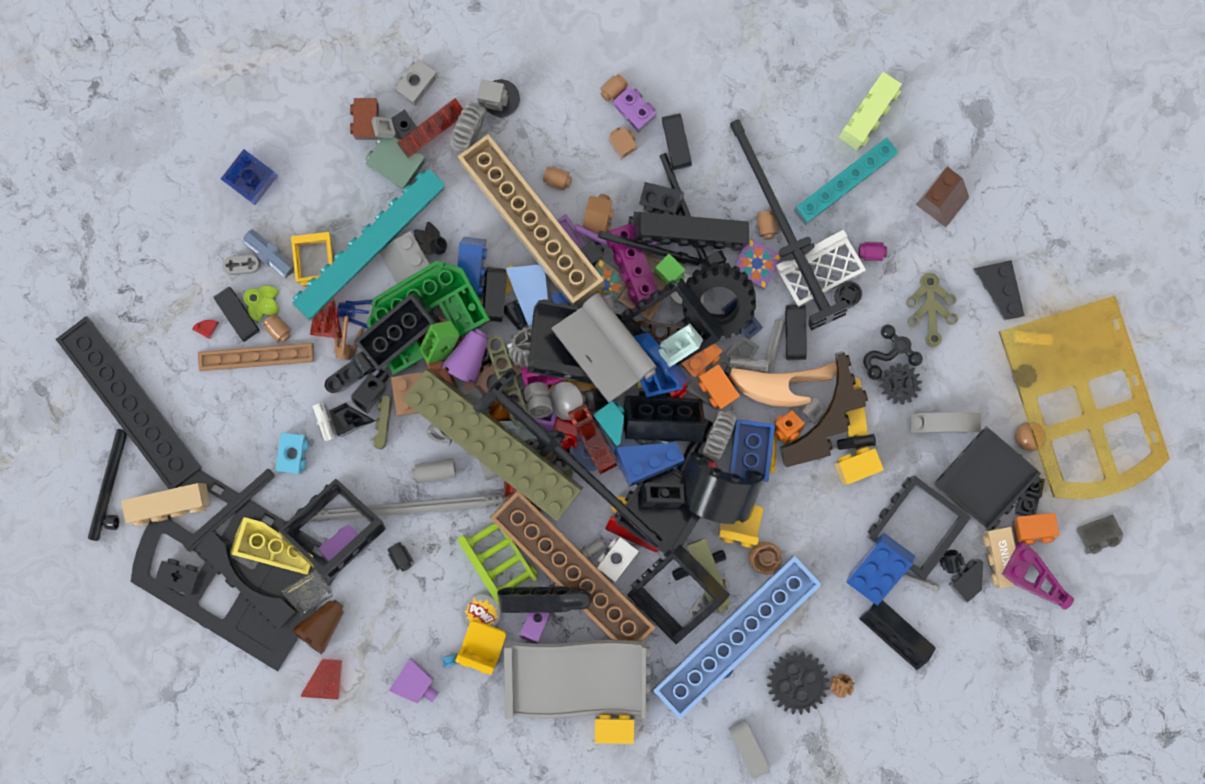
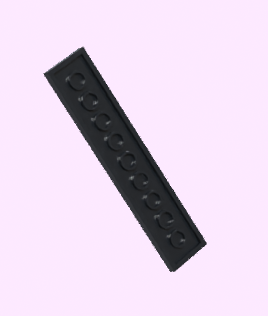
M85 316L56 338V341L168 489L178 487L202 468L88 316Z

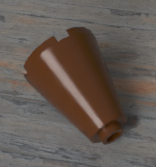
M329 600L295 626L292 632L316 652L322 654L325 652L344 614L342 610L344 606L337 600L333 602Z

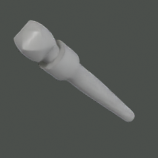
M908 574L903 575V578L923 585L927 589L931 588L935 592L940 588L938 584H932L931 581H924Z

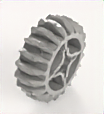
M469 102L462 110L454 127L450 142L451 147L456 151L464 152L475 144L486 116L485 107L478 103Z
M531 325L529 328L523 327V330L516 331V334L511 335V339L508 340L507 351L509 358L516 366L520 365L521 368H528Z
M721 409L718 411L702 450V454L709 457L710 460L718 461L722 457L737 419L736 415L727 410Z

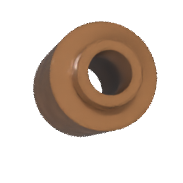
M620 74L613 75L600 88L602 91L600 95L607 102L609 100L613 102L626 90L628 83Z
M547 167L543 177V182H546L547 185L561 190H565L566 187L569 188L572 181L570 172L556 167Z
M772 210L758 213L757 223L760 237H764V240L775 238V235L779 232L777 220Z
M273 314L264 321L265 330L277 343L280 341L283 343L290 338L291 329L279 316L276 317Z

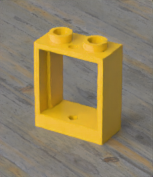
M330 232L291 236L296 282L301 284L302 287H307L306 284L313 277L317 279L320 275L303 277L300 246L326 243L328 262L331 265L335 261L332 234Z

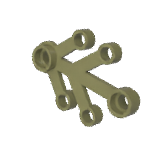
M926 273L920 279L921 287L913 296L906 300V305L909 308L916 307L919 303L918 300L925 293L927 300L914 315L908 318L907 323L911 327H916L919 325L920 319L928 311L929 333L925 337V342L929 347H936L942 341L941 335L937 332L936 311L945 318L949 325L957 323L958 316L955 313H950L936 301L935 293L942 297L948 306L954 305L957 298L954 294L946 292L939 285L937 275ZM927 279H932L933 285H928ZM949 296L953 298V303L947 301ZM914 299L915 305H910L909 300ZM950 315L955 317L954 322L949 321ZM911 318L917 320L915 325L910 322ZM933 335L937 337V342L931 341Z

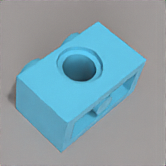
M281 432L275 471L302 474V470L305 471L306 459H304V454L309 448L307 436ZM293 448L298 452L295 459L289 457V451Z

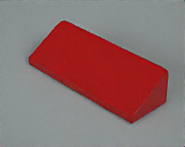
M610 517L605 528L607 531L655 553L659 551L615 523L616 517Z

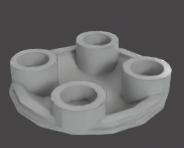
M568 381L556 384L550 393L553 412L563 420L576 418L581 413L583 403L585 402V395L580 392L576 385Z

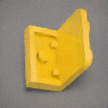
M755 505L751 517L743 523L740 520L735 521V524L721 523L718 536L722 537V541L733 544V541L736 540L741 542V546L752 548L753 544L757 545L763 508Z
M471 620L455 662L460 663L464 667L474 668L483 674L492 675L507 633L485 623Z

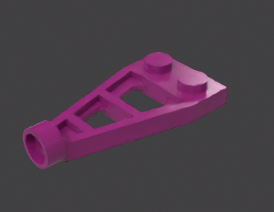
M1019 542L1002 575L1015 586L1057 604L1064 610L1068 609L1073 604L1074 598L1063 589L1039 555L1024 542ZM1031 564L1039 572L1035 583L1025 579ZM1045 578L1052 585L1049 593L1040 588Z

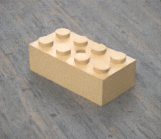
M196 483L121 500L125 523H132V526L147 525L149 520L152 522L168 520V516H171V518L186 516L187 511H190V513L206 511L205 507L211 506L207 484Z

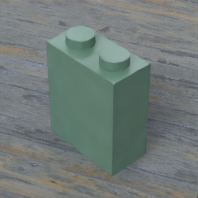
M379 137L376 142L377 147L374 151L371 150L368 153L365 164L403 190L408 184L412 183L425 164L426 159L415 150L407 155L403 142L395 137Z

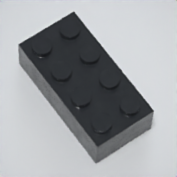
M625 396L623 407L625 411L623 413L625 439L703 441L706 423L702 399Z

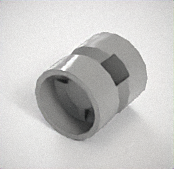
M535 382L524 388L527 412L532 418H545L553 412L547 384Z

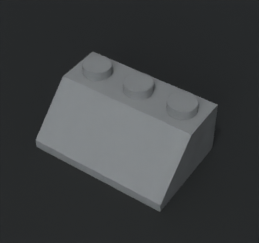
M411 231L393 240L380 252L397 284L430 265Z

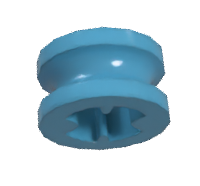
M455 653L441 658V661H444L443 668L458 664V662H455L458 654Z

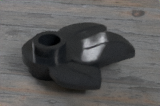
M429 221L426 223L425 231L414 230L415 239L421 244L420 249L425 254L433 255L435 253L442 255L445 253L447 242L440 236L439 230Z

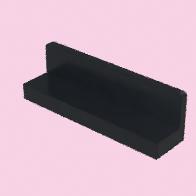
M883 600L878 606L873 603L859 618L916 670L920 669L930 660L936 649L934 645Z

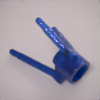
M373 299L340 302L337 308V316L343 318V321L344 317L348 316V322L369 329L366 323L351 318L355 316V313L368 314L369 311L355 309V306L352 305L372 304Z

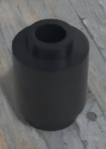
M401 542L387 549L389 552L388 556L397 571L401 570L404 572L412 567L411 563L414 560Z

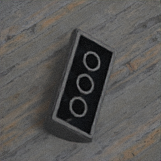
M411 293L354 342L374 367L380 371L424 335L431 324L438 323V320L429 304L418 294Z

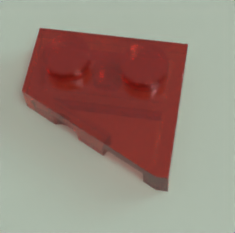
M332 299L312 318L311 336L342 339L335 300Z
M322 659L301 693V697L338 700L342 660Z

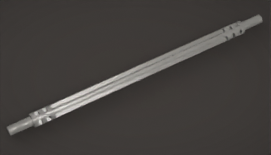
M503 494L369 505L367 507L376 516L501 506L511 495L503 496ZM354 507L322 509L310 520L316 522L362 518L364 516Z

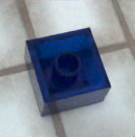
M243 149L220 179L253 205H256L278 175Z

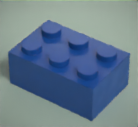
M736 419L729 467L730 474L735 473L745 478L746 470H756L765 475L763 482H769L775 424Z
M883 533L849 573L846 583L878 606L913 565L915 555L886 533Z

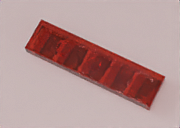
M456 98L452 99L400 139L397 144L408 158L455 123L463 110L462 106Z

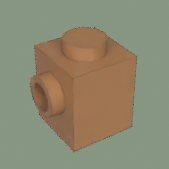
M625 127L622 129L616 128L610 133L609 142L620 159L637 150V145L634 142L636 138L631 130L627 131Z

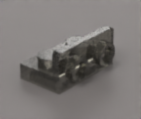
M1113 514L1077 527V533L1085 546L1084 552L1086 555L1090 553L1097 554L1103 548L1109 546L1115 547L1121 543L1123 538V532Z

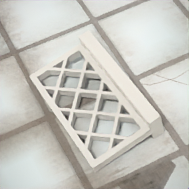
M844 230L815 244V247L805 255L809 264L816 266L815 276L818 267L829 269L827 279L816 276L817 280L826 282L822 289L824 294L866 272L865 267L847 239V234ZM846 245L849 250L848 257L837 255L838 248ZM825 255L833 257L831 266L821 264V257ZM835 258L846 261L844 270L833 267ZM795 260L781 262L776 265V272L782 278L797 306L800 307L813 300L808 287L799 285L802 274L800 271H797L799 268ZM848 262L856 263L859 270L855 272L847 271ZM832 270L843 273L840 280L834 281L829 279ZM791 273L798 274L797 284L789 282L786 276ZM798 288L809 291L806 298L799 300L796 295Z

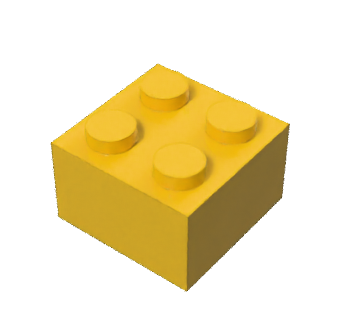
M864 447L855 451L856 455L854 456L847 454L837 458L838 462L834 463L842 485H848L884 470L875 448Z

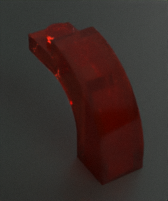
M583 404L568 412L600 475L618 466L587 406Z

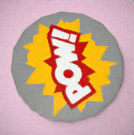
M478 594L466 601L463 606L462 616L467 627L471 620L496 627L500 620L501 611L500 606L493 597L487 594Z

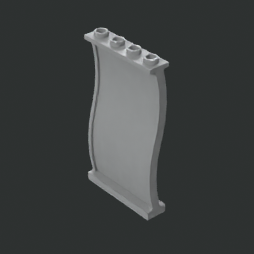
M505 639V719H513L514 716L562 718L592 714L638 715L642 719H646V711H649V699H646V694H650V682H646V676H650V664H646V658H650V647H646V639H642L641 642L591 640L557 644L513 642V639Z

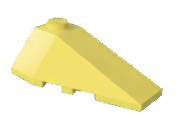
M243 517L230 551L232 555L308 575L310 564L282 539L280 533L261 521Z

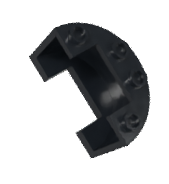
M691 452L681 484H684L685 503L683 504L687 503L690 506V511L710 521L723 524H735V521L739 520L742 523L747 521L753 512L765 475L756 470H746L745 478L735 473L730 474L716 467H708L709 457L702 453Z

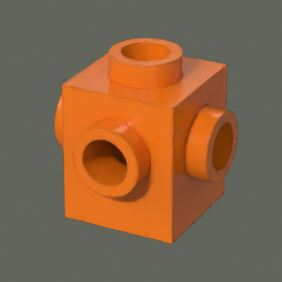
M791 410L785 416L780 415L774 421V436L779 441L782 440L784 444H787L789 441L794 442L801 435L800 433L803 431L805 423Z

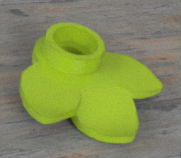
M265 285L258 290L254 288L248 289L243 295V301L248 306L249 316L253 320L260 322L263 314H277L279 310L273 298L279 291L272 286ZM251 294L256 295V301L252 302L249 299Z

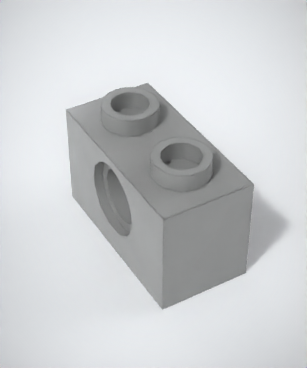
M419 59L409 65L407 74L404 78L400 77L395 84L396 92L414 106L417 105L438 78L437 73ZM413 78L420 79L417 85H411L410 82Z

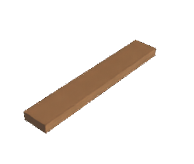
M313 343L198 352L199 371L314 362Z

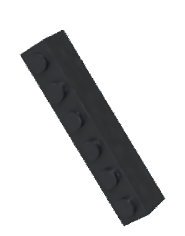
M640 212L634 218L635 240L642 241L645 244L660 242L661 245L676 243L678 246L696 245L697 248L713 246L714 249H724L726 247L731 248L733 251L743 250L745 246L750 244L749 221Z

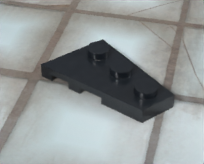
M1012 260L973 269L980 278L983 287L993 299V303L1004 321L1025 316Z

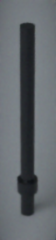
M661 154L659 157L672 189L681 191L667 154ZM683 197L680 208L683 216H691ZM692 245L693 248H696L700 261L707 257L704 248H697L696 245Z
M601 230L598 233V238L664 257L670 254L681 264L689 263L696 266L700 264L699 258L688 256V253L674 252Z

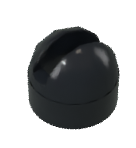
M108 515L103 521L104 527L108 530H117L120 523L118 515Z

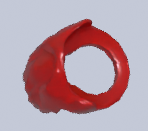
M558 417L555 421L554 430L562 431L566 435L560 445L566 450L572 446L576 448L578 442L576 419L563 420Z

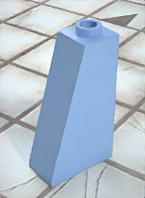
M540 265L506 268L527 324L530 327V325L532 326L534 306L538 300H548L546 273Z

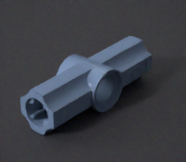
M253 229L244 235L242 242L257 254L256 256L268 266H272L284 278L292 274L294 263L281 254V251L270 241L267 242Z

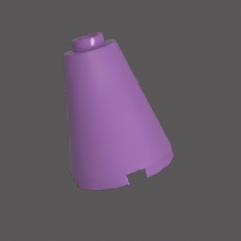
M479 329L471 330L443 362L441 368L445 369V367H448V373L466 382L471 379L473 380L472 384L476 385L488 338L485 337L486 333Z

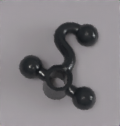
M890 324L884 325L880 333L884 339H890L893 342V349L887 354L876 350L869 351L863 359L867 375L872 380H878L882 376V369L878 365L871 364L873 358L891 361L898 354L905 353L908 356L910 365L919 366L923 362L922 354L911 349L910 339L904 336L898 337L895 334L894 326ZM899 340L905 341L907 345L904 351L899 350L897 347Z

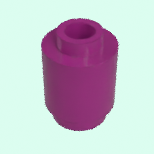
M883 242L860 243L859 259L864 261H883V258L887 257V246H884Z

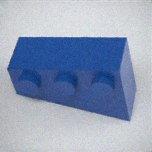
M463 237L459 243L457 267L464 269L478 297H483L484 286H481V280L485 277L486 269L483 267L484 260L487 257L486 239Z
M647 332L633 336L657 366L655 369L656 373L651 378H643L640 381L646 396L650 397L682 389L687 377L676 364L671 367L667 365L668 363L658 351L662 349L650 333Z
M677 442L616 447L613 451L629 487L677 467L685 460Z

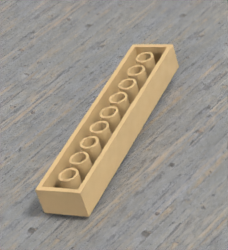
M489 134L457 156L464 170L571 306L578 307L605 287L603 278Z

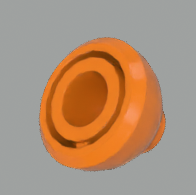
M496 400L490 407L491 411L489 414L498 421H510L509 412Z

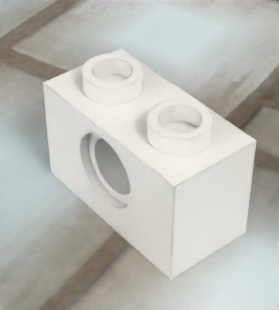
M621 537L618 540L614 538L608 546L610 551L607 555L603 553L596 562L599 564L597 569L614 582L617 581L639 552ZM613 553L621 554L622 560L620 563L614 564L610 558Z

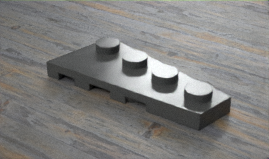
M743 336L707 371L718 364L723 371H725L727 366L745 369L760 346ZM699 378L685 389L714 408L709 401V398H711L707 391L703 392L698 385V382H700Z

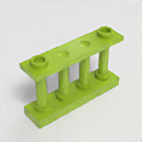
M494 522L474 536L466 538L465 535H462L457 541L499 605L498 590L505 587H516L530 577L535 582L538 580L536 576L539 573L533 564L529 566L516 543L503 530L505 539L480 554L479 552L476 554L473 549L475 543L500 528ZM508 545L512 546L516 555L494 569L486 570L483 565L486 559ZM521 561L527 571L505 585L497 587L493 581L496 579L495 576Z

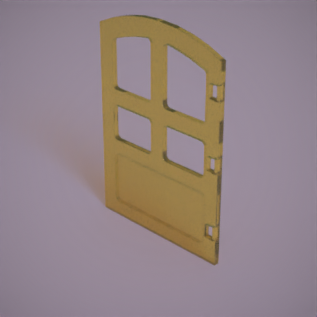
M1115 296L999 331L1053 498L1079 500L1116 494L1146 480L1170 459ZM1117 318L1120 329L1115 330L1112 319ZM1123 370L1132 393V399L1100 410L1097 409L1088 385L1089 380ZM1132 375H1136L1138 386H1134ZM1073 386L1082 415L1047 426L1037 398L1041 395ZM1137 413L1140 417L1151 453L1131 469L1119 474L1103 429V424ZM1088 430L1104 479L1096 482H1065L1052 446V441L1073 433ZM1155 431L1158 442L1153 443L1150 432Z

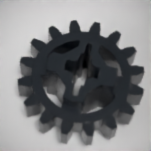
M898 363L896 368L893 365L889 366L890 371L884 370L886 377H880V380L884 381L883 384L879 385V387L884 388L881 394L888 395L887 401L892 398L893 404L900 401V404L904 405L905 400L911 403V397H918L915 392L921 391L918 385L922 381L917 380L920 374L913 373L915 371L914 367L909 370L908 364H905L903 368L901 363ZM898 371L905 372L902 376L894 373ZM905 379L902 384L904 387L897 389L899 384L897 381ZM910 379L913 381V388L910 386ZM888 381L891 382V390L889 389ZM899 392H903L904 394H907V396H904V397H899V396H896V395H897Z

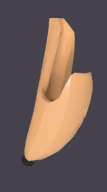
M833 361L814 369L769 374L727 366L724 373L726 376H729L732 383L744 395L757 402L777 407H795L809 404L811 398L791 393L788 386L789 383L829 381L835 376L837 367L836 362Z

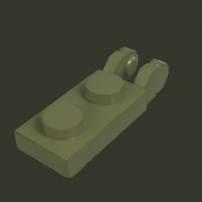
M383 396L378 402V411H381L380 418L376 419L375 425L378 434L373 438L376 449L386 447L393 399L390 396Z

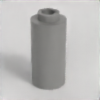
M454 459L415 464V469H412L413 480H417V483L455 478Z

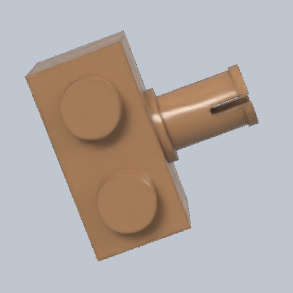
M600 194L598 197H589L583 227L597 234L600 230L604 232L610 231L612 222H608V220L612 221L614 209H611L612 201H610L608 195Z

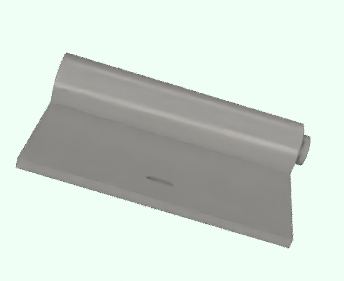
M599 293L589 298L579 310L551 328L609 403L643 378L649 379L656 373L655 369L657 366Z

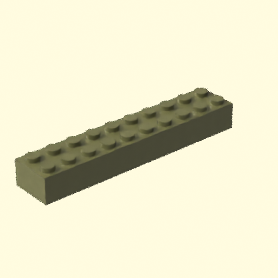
M431 368L423 372L403 399L406 404L556 521L561 518L584 488L548 459L542 457L539 452L485 410L478 414L473 409L476 403Z

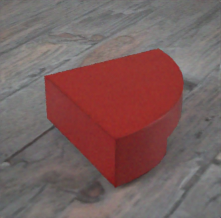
M204 320L196 323L192 330L210 339L219 322Z

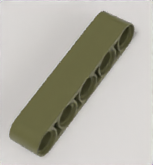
M498 336L489 338L487 348L499 380L510 368L513 370L514 368L503 339ZM498 340L501 342V348L496 351L492 350L491 344ZM500 359L507 360L506 368H498L497 363ZM515 374L513 385L511 387H504L503 391L510 397L513 395L519 396L520 402L518 405L527 412V407ZM509 412L511 420L515 426L520 428L525 427L523 424H518L516 422V418Z

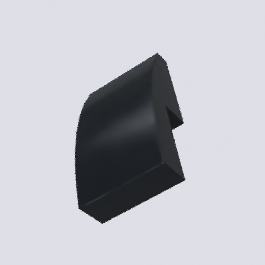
M1040 478L1034 486L1030 485L1027 488V494L1022 500L1017 502L1015 514L1022 516L1036 515L1045 479Z

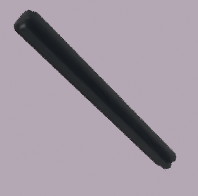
M123 429L116 430L88 534V539L92 541H98L100 538L127 433Z
M266 469L183 543L184 548L189 552L195 549L211 531H215L274 479L275 474L270 469Z

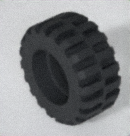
M712 262V266L703 265L700 271L696 269L692 273V277L687 279L686 284L700 302L703 293L714 287L727 288L737 296V305L730 312L725 314L710 313L723 329L722 336H725V339L731 338L733 333L735 335L740 334L741 328L746 329L749 326V320H753L754 310H756V293L752 280L748 279L745 271L741 273L740 268L736 265L731 268L730 263L724 262L723 265H718V262ZM682 299L683 315L687 317L686 322L693 325L697 333H700V331L703 332V335L708 333L707 329Z

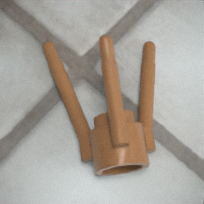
M345 316L342 343H339L337 320H333L334 353H336V358L351 360V356H355L358 345L354 342L352 349H350L351 345L346 344L348 316ZM360 328L356 339L362 335L363 328Z

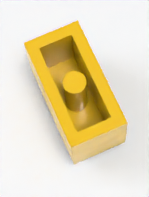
M599 714V717H595V743L634 744V718H630V715L619 714V718L611 717V714Z

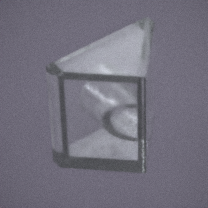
M316 570L282 590L283 595L300 615L334 596L327 581Z

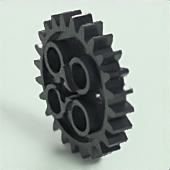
M794 651L793 656L786 652V659L779 656L780 663L773 662L776 668H769L773 674L767 676L771 682L767 683L766 686L772 687L768 694L775 695L771 700L773 702L779 700L777 707L784 705L785 712L791 708L792 714L798 709L799 714L802 715L803 709L810 713L811 706L817 709L816 702L823 704L820 698L821 696L827 697L823 691L829 690L825 683L829 682L830 679L824 678L828 671H821L825 665H817L818 658L812 661V654L805 657V652L802 651L800 656H798L797 652ZM795 664L798 666V672L791 675L788 669L791 665ZM803 667H806V670L800 679L802 685H798L796 687L793 698H790V695L796 686V684L793 683L794 680H798L800 678ZM809 673H814L816 676L815 681L812 683L806 681V676ZM784 682L790 684V689L787 692L780 690V686ZM800 691L807 692L808 696L805 700L801 701L798 699Z

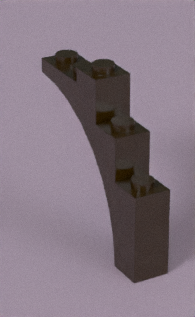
M845 352L835 353L837 367L836 385L832 400L824 415L805 435L794 442L779 447L785 467L831 456L830 450H833L832 443L826 437L849 431L850 420L848 414L845 415L844 412L867 407V393L861 387L853 386L856 384L854 374H850L848 366H851L849 355H845Z

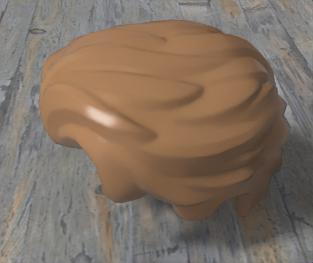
M759 542L749 553V563L758 573L772 574L782 564V551L773 543Z

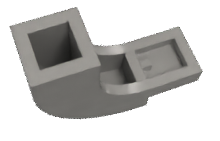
M935 412L911 414V433H972L981 431V413Z

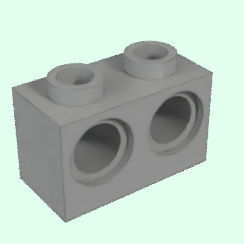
M481 79L477 96L478 103L485 108L502 111L503 106H507L508 102L507 90H505L504 84Z

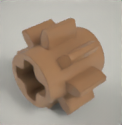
M839 674L838 678L833 676L830 682V689L833 694L839 698H845L847 694L851 696L855 682H852V678L847 674Z

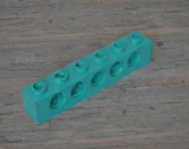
M886 137L796 206L794 209L795 213L807 225L894 158L898 153L897 149Z

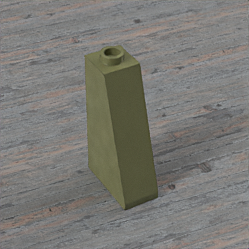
M701 538L685 545L688 552L725 589L706 539ZM704 590L708 602L712 601L713 598ZM729 597L716 609L717 612L728 609L727 605L731 604Z

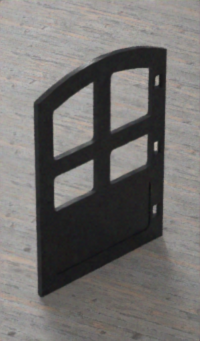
M202 470L197 471L178 486L183 487L196 483L207 484L208 492L226 503H229L239 494ZM214 484L224 489L221 495L211 490ZM249 500L236 511L221 537L229 543L231 550L243 517L261 521L278 533V530L284 526L286 521ZM264 515L275 520L271 526L262 521ZM168 516V520L152 522L150 520L136 551L130 582L278 672L299 638L292 630L315 612L335 577L330 582H327L311 565L308 575L259 562L256 568L252 570L232 558L238 573L249 585L264 594L285 597L298 612L282 628H273L267 622L268 618L264 614H258L253 609L254 605L249 600L245 601L238 595L226 617L220 619L199 606L200 599L216 575V572L211 568L212 564L208 560L200 570L202 575L194 595L186 594L183 596L173 589L154 583L155 578L151 577L149 573L161 534L165 533L182 544L193 534L174 523L171 516ZM298 530L292 536L322 567L328 563L323 556L321 557L313 552L315 545L320 547L322 545L321 542L301 530Z

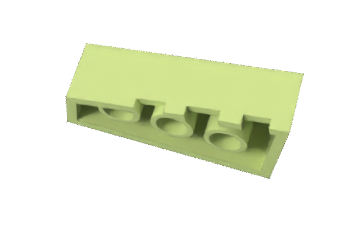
M882 72L838 138L856 150L860 146L864 147L870 139L867 136L871 130L875 132L881 123L878 121L880 116H885L891 108L888 105L892 99L895 101L902 92L899 90L902 84L885 72Z

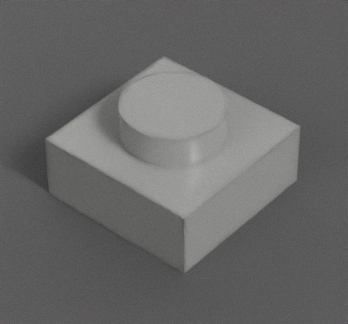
M374 117L371 122L376 137L393 138L396 133L391 118Z
M814 397L802 412L812 423L816 424L827 409Z

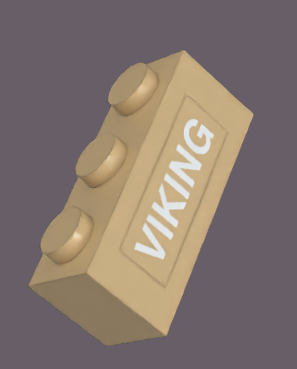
M1011 527L984 531L983 543L985 547H988L989 552L987 562L989 566H992L993 571L991 574L992 584L996 588L1015 586L1002 575L1015 550Z

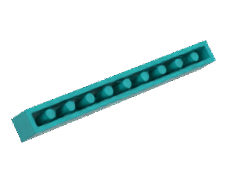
M430 169L426 172H420L415 178L417 181L413 185L408 184L402 190L403 195L399 199L395 197L388 204L390 207L385 212L382 210L375 217L376 221L372 225L367 224L361 232L363 234L359 238L354 237L348 243L349 248L347 250H341L334 257L335 261L331 265L326 264L320 272L322 274L317 279L313 277L306 284L308 288L304 292L300 290L292 298L294 300L292 302L293 306L308 321L314 318L445 189V184Z

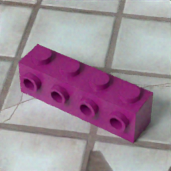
M632 223L608 232L635 240V229ZM607 241L608 246L612 248L614 253V262L621 271V280L627 286L629 300L636 305L641 299L645 298L647 300L650 298V295L658 288L643 250Z

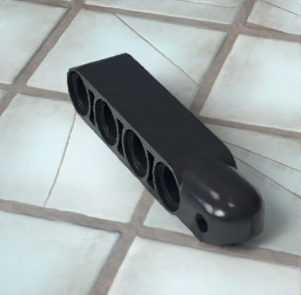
M505 587L497 591L500 611L503 613L568 612L570 610L586 609L592 602L591 593L583 587Z

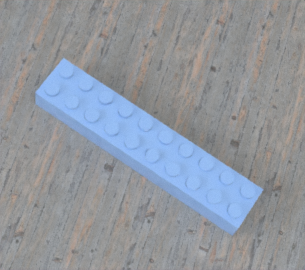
M792 555L654 686L653 691L681 719L822 584Z

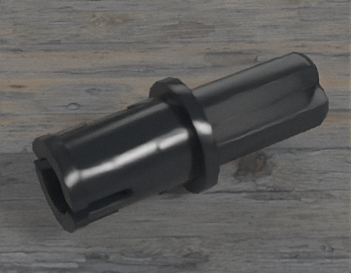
M856 434L853 438L837 440L838 450L850 448L859 450L862 447L876 446L875 434L857 436Z

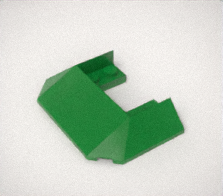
M435 261L374 297L371 304V314L366 325L368 328L373 326L411 293H416L422 297L433 311L441 308L447 321H451L458 330V338L469 333L471 330L481 328L490 318L464 269L441 261ZM418 339L388 363L393 375L417 365L418 361L424 359L419 350L421 343Z

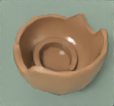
M1033 422L1023 423L1017 428L1015 433L1016 443L1020 448L1027 451L1038 450L1043 446L1046 438L1042 427Z

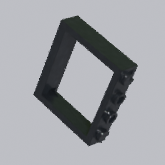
M682 278L677 281L671 280L665 285L663 290L657 289L647 300L643 298L637 302L636 307L632 309L630 307L621 313L622 317L620 319L632 336L643 334L644 331L633 318L676 291L708 331V333L701 336L703 341L699 349L675 363L677 366L718 342L724 332Z
M911 476V478L907 477L901 484L902 490L892 496L890 499L891 505L888 509L884 508L878 515L879 521L870 526L867 531L869 533L867 538L873 543L879 539L877 537L913 487L917 485L958 516L921 568L915 564L909 568L921 579L926 580L971 517L918 477Z
M335 479L329 485L326 484L318 495H314L305 507L297 510L295 516L289 521L284 522V526L278 531L282 539L327 582H330L383 533L386 528L381 519L341 482ZM340 494L370 524L322 567L292 536Z
M681 544L675 549L671 547L664 554L666 558L662 559L660 557L652 565L654 567L653 570L648 568L641 575L643 578L641 581L636 579L631 584L633 589L627 594L675 644H678L730 596ZM673 559L713 598L712 601L682 627L643 588Z

